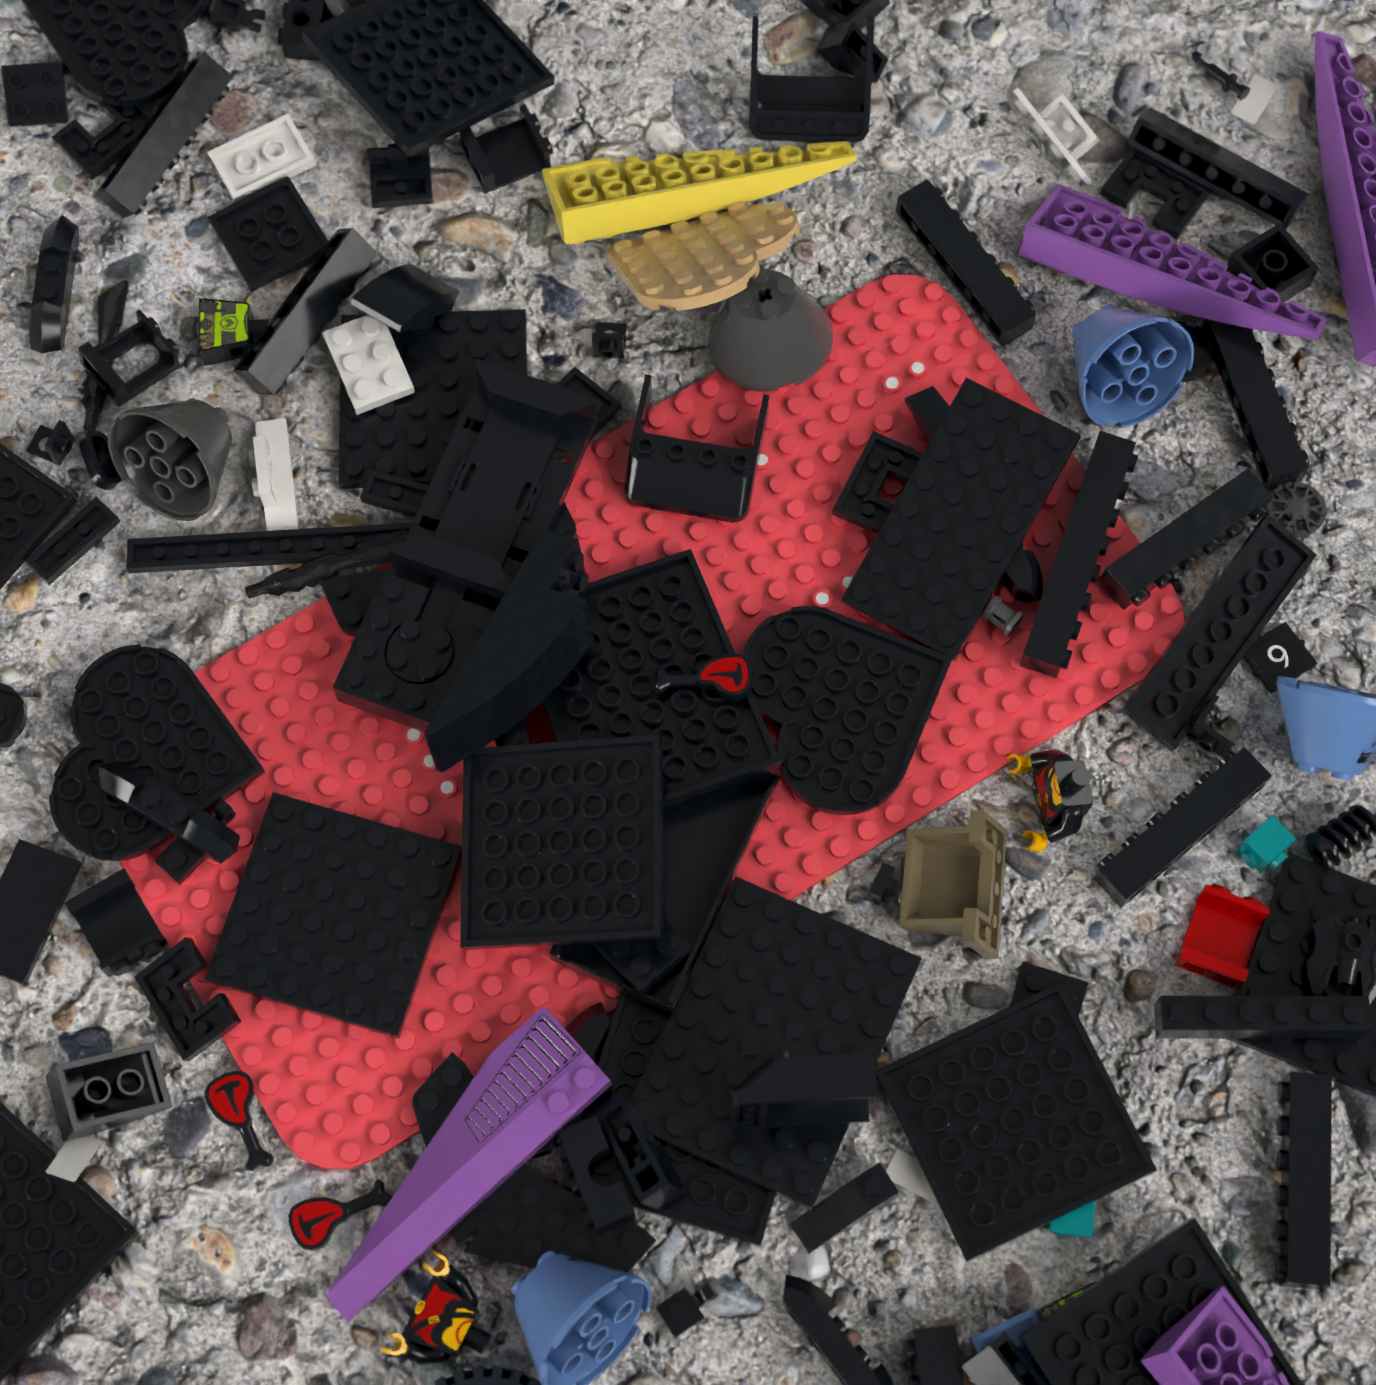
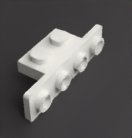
M1018 87L1014 89L1013 92L1019 98L1014 103L1025 116L1030 113L1036 121L1032 123V126L1042 138L1048 135L1053 141L1049 147L1059 160L1064 157L1071 165L1066 169L1077 182L1083 179L1088 186L1093 183V180L1081 167L1077 159L1097 144L1100 139L1062 93L1039 113Z
M286 419L256 422V436L253 437L254 449H249V460L251 468H256L257 477L252 478V488L254 496H260L264 506L266 530L299 529Z

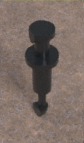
M1192 53V60L1203 66L1209 76L1222 84V91L1227 92L1231 89L1238 94L1237 98L1239 100H1244L1247 97L1250 88L1237 83L1238 76L1235 73L1229 75L1214 63L1208 64L1201 59V53Z

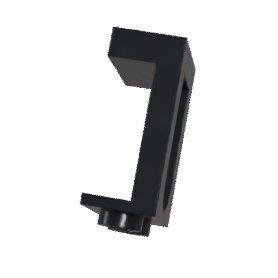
M140 309L136 311L137 323L96 349L89 341L78 348L81 365L118 407L179 369L178 354H180L176 343L171 338L166 339L161 334V329L152 317L147 318ZM140 344H148L155 347L160 355L158 362L127 383L108 364Z

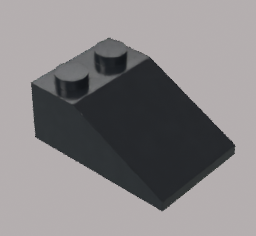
M154 1042L57 1064L45 1076L63 1142L97 1134L172 1108Z

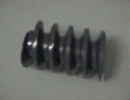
M1355 804L1349 807L1348 812L1344 811L1338 815V818L1329 820L1327 826L1322 825L1317 828L1316 832L1307 834L1305 838L1307 850L1316 863L1323 865L1328 871V860L1334 866L1341 864L1338 854L1345 859L1351 858L1352 854L1349 847L1355 852L1362 851L1360 840L1367 846L1373 843L1371 834L1376 837V818L1369 810Z

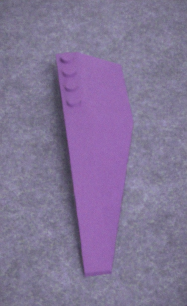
M1318 31L1315 34L1316 109L1320 159L1328 216L1357 362L1376 366V133L1373 128L1376 120L1373 112L1366 111L1362 98L1366 95L1362 86L1352 77L1355 69L1343 39Z

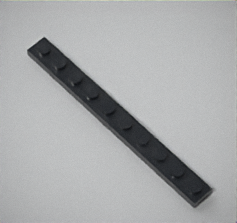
M425 522L423 528L435 532L439 522ZM412 523L127 539L126 569L129 573L301 564L330 552L340 556L359 550L356 545L357 543L402 529L409 531ZM408 533L402 534L386 546L375 547L345 561L369 560L389 555L391 546L404 542Z

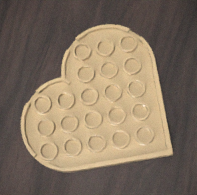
M737 202L731 204L724 211L706 212L700 215L699 219L690 222L679 221L672 224L671 228L662 231H648L641 238L632 241H618L613 247L606 249L612 266L642 305L655 310H661L662 305L667 308H676V311L688 310L720 302L747 288L749 278H757L759 275V261L786 249L789 239L791 237H798L800 227L796 213L792 209L785 207L782 202L754 205Z

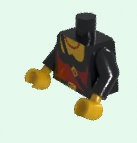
M1056 749L1032 753L1031 757L1020 754L1009 755L1007 760H1018V767L1015 770H1009V773L1026 774L1030 771L1031 767L1035 769L1032 771L1045 832L1025 831L1022 834V839L1033 840V843L1025 847V849L1040 853L1045 850L1048 841L1054 843L1077 833L1081 828L1084 816L1093 804L1089 785L1091 776L1085 767L1084 761L1073 760L1070 755Z
M434 1251L432 1253L439 1258V1264L435 1268H431L424 1263L425 1270L433 1274V1277L401 1335L392 1332L385 1334L393 1337L395 1341L391 1350L381 1347V1351L385 1354L399 1355L419 1365L445 1363L450 1357L458 1358L464 1346L483 1354L492 1337L488 1332L475 1326L481 1312L477 1309L479 1299L469 1280L450 1265L445 1256Z

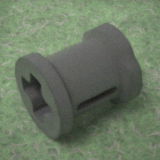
M997 595L988 604L981 619L984 622L989 620L1003 630L1004 636L1009 637L1021 623L1024 613L1021 611L1015 612L1002 602V598Z

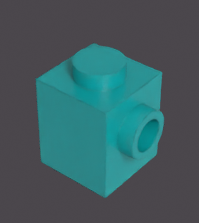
M1272 815L1242 842L1238 850L1241 852V858L1249 867L1256 868L1262 873L1269 866L1275 870L1289 857L1285 852L1292 846L1296 838Z

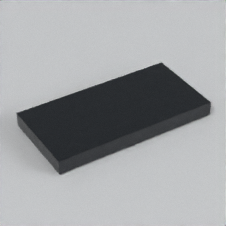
M18 840L0 878V977L26 986L82 866L80 861L29 842Z

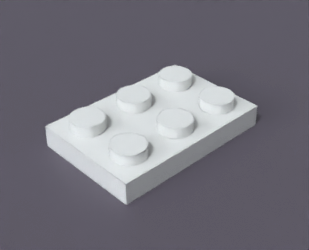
M289 114L207 152L210 161L234 203L287 176L291 178L316 166L315 158Z
M368 314L322 332L356 415L415 393L414 386L390 331L383 322Z

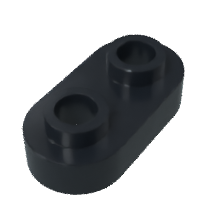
M96 430L89 431L79 442V449L92 482L97 487L104 490H112L122 479L112 462L108 449V437Z

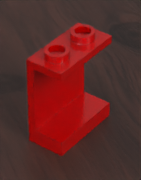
M1206 884L1198 896L1174 966L1239 990L1246 982L1249 973L1247 966L1262 922L1268 916L1270 908L1262 906L1263 903L1253 897L1245 896L1241 898L1230 894L1231 891L1224 886L1217 884L1209 886Z

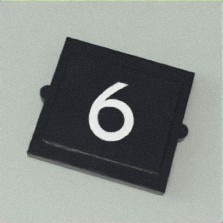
M1286 621L1255 640L1243 656L1244 660L1253 670L1252 675L1260 679L1270 694L1278 690L1276 684L1277 676L1298 678L1318 664L1304 646L1305 641L1299 640Z

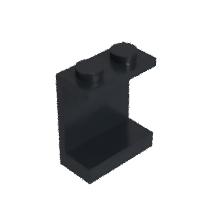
M525 104L520 106L521 119L478 137H475L471 127L459 132L461 147L485 194L538 173L542 169L551 167L550 155L553 154L551 143L547 137L542 138L539 132L541 130L539 120L535 113L530 114Z
M124 868L64 902L70 914L77 920L96 954L101 970L108 977L112 975L120 976L128 972L133 967V963L143 957L145 959L154 957L162 951V946L167 944V940L160 932L136 891V885Z

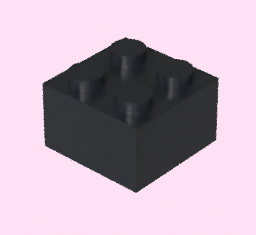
M1278 223L1231 253L1227 263L1228 272L1237 277L1240 273L1252 278L1251 284L1261 290H1265L1268 287L1279 293L1278 295L1283 302L1288 301L1311 286L1319 268L1281 223Z

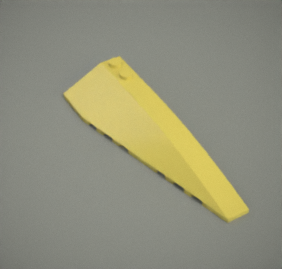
M844 141L808 144L805 150L793 147L792 145L780 146V150L776 152H762V147L749 148L750 153L735 154L734 149L685 152L683 158H676L668 153L656 154L654 160L643 161L639 160V155L626 156V162L611 163V157L598 158L542 169V175L558 230L564 243L581 244L586 240L611 238L616 234L699 217L706 212H718L728 209L731 204L737 202L748 203L800 185L857 161V155L849 142Z

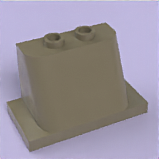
M971 810L970 827L907 829L905 856L901 860L903 887L899 890L898 901L901 907L899 926L910 932L960 936L963 943L985 959H998L1007 830L984 810Z

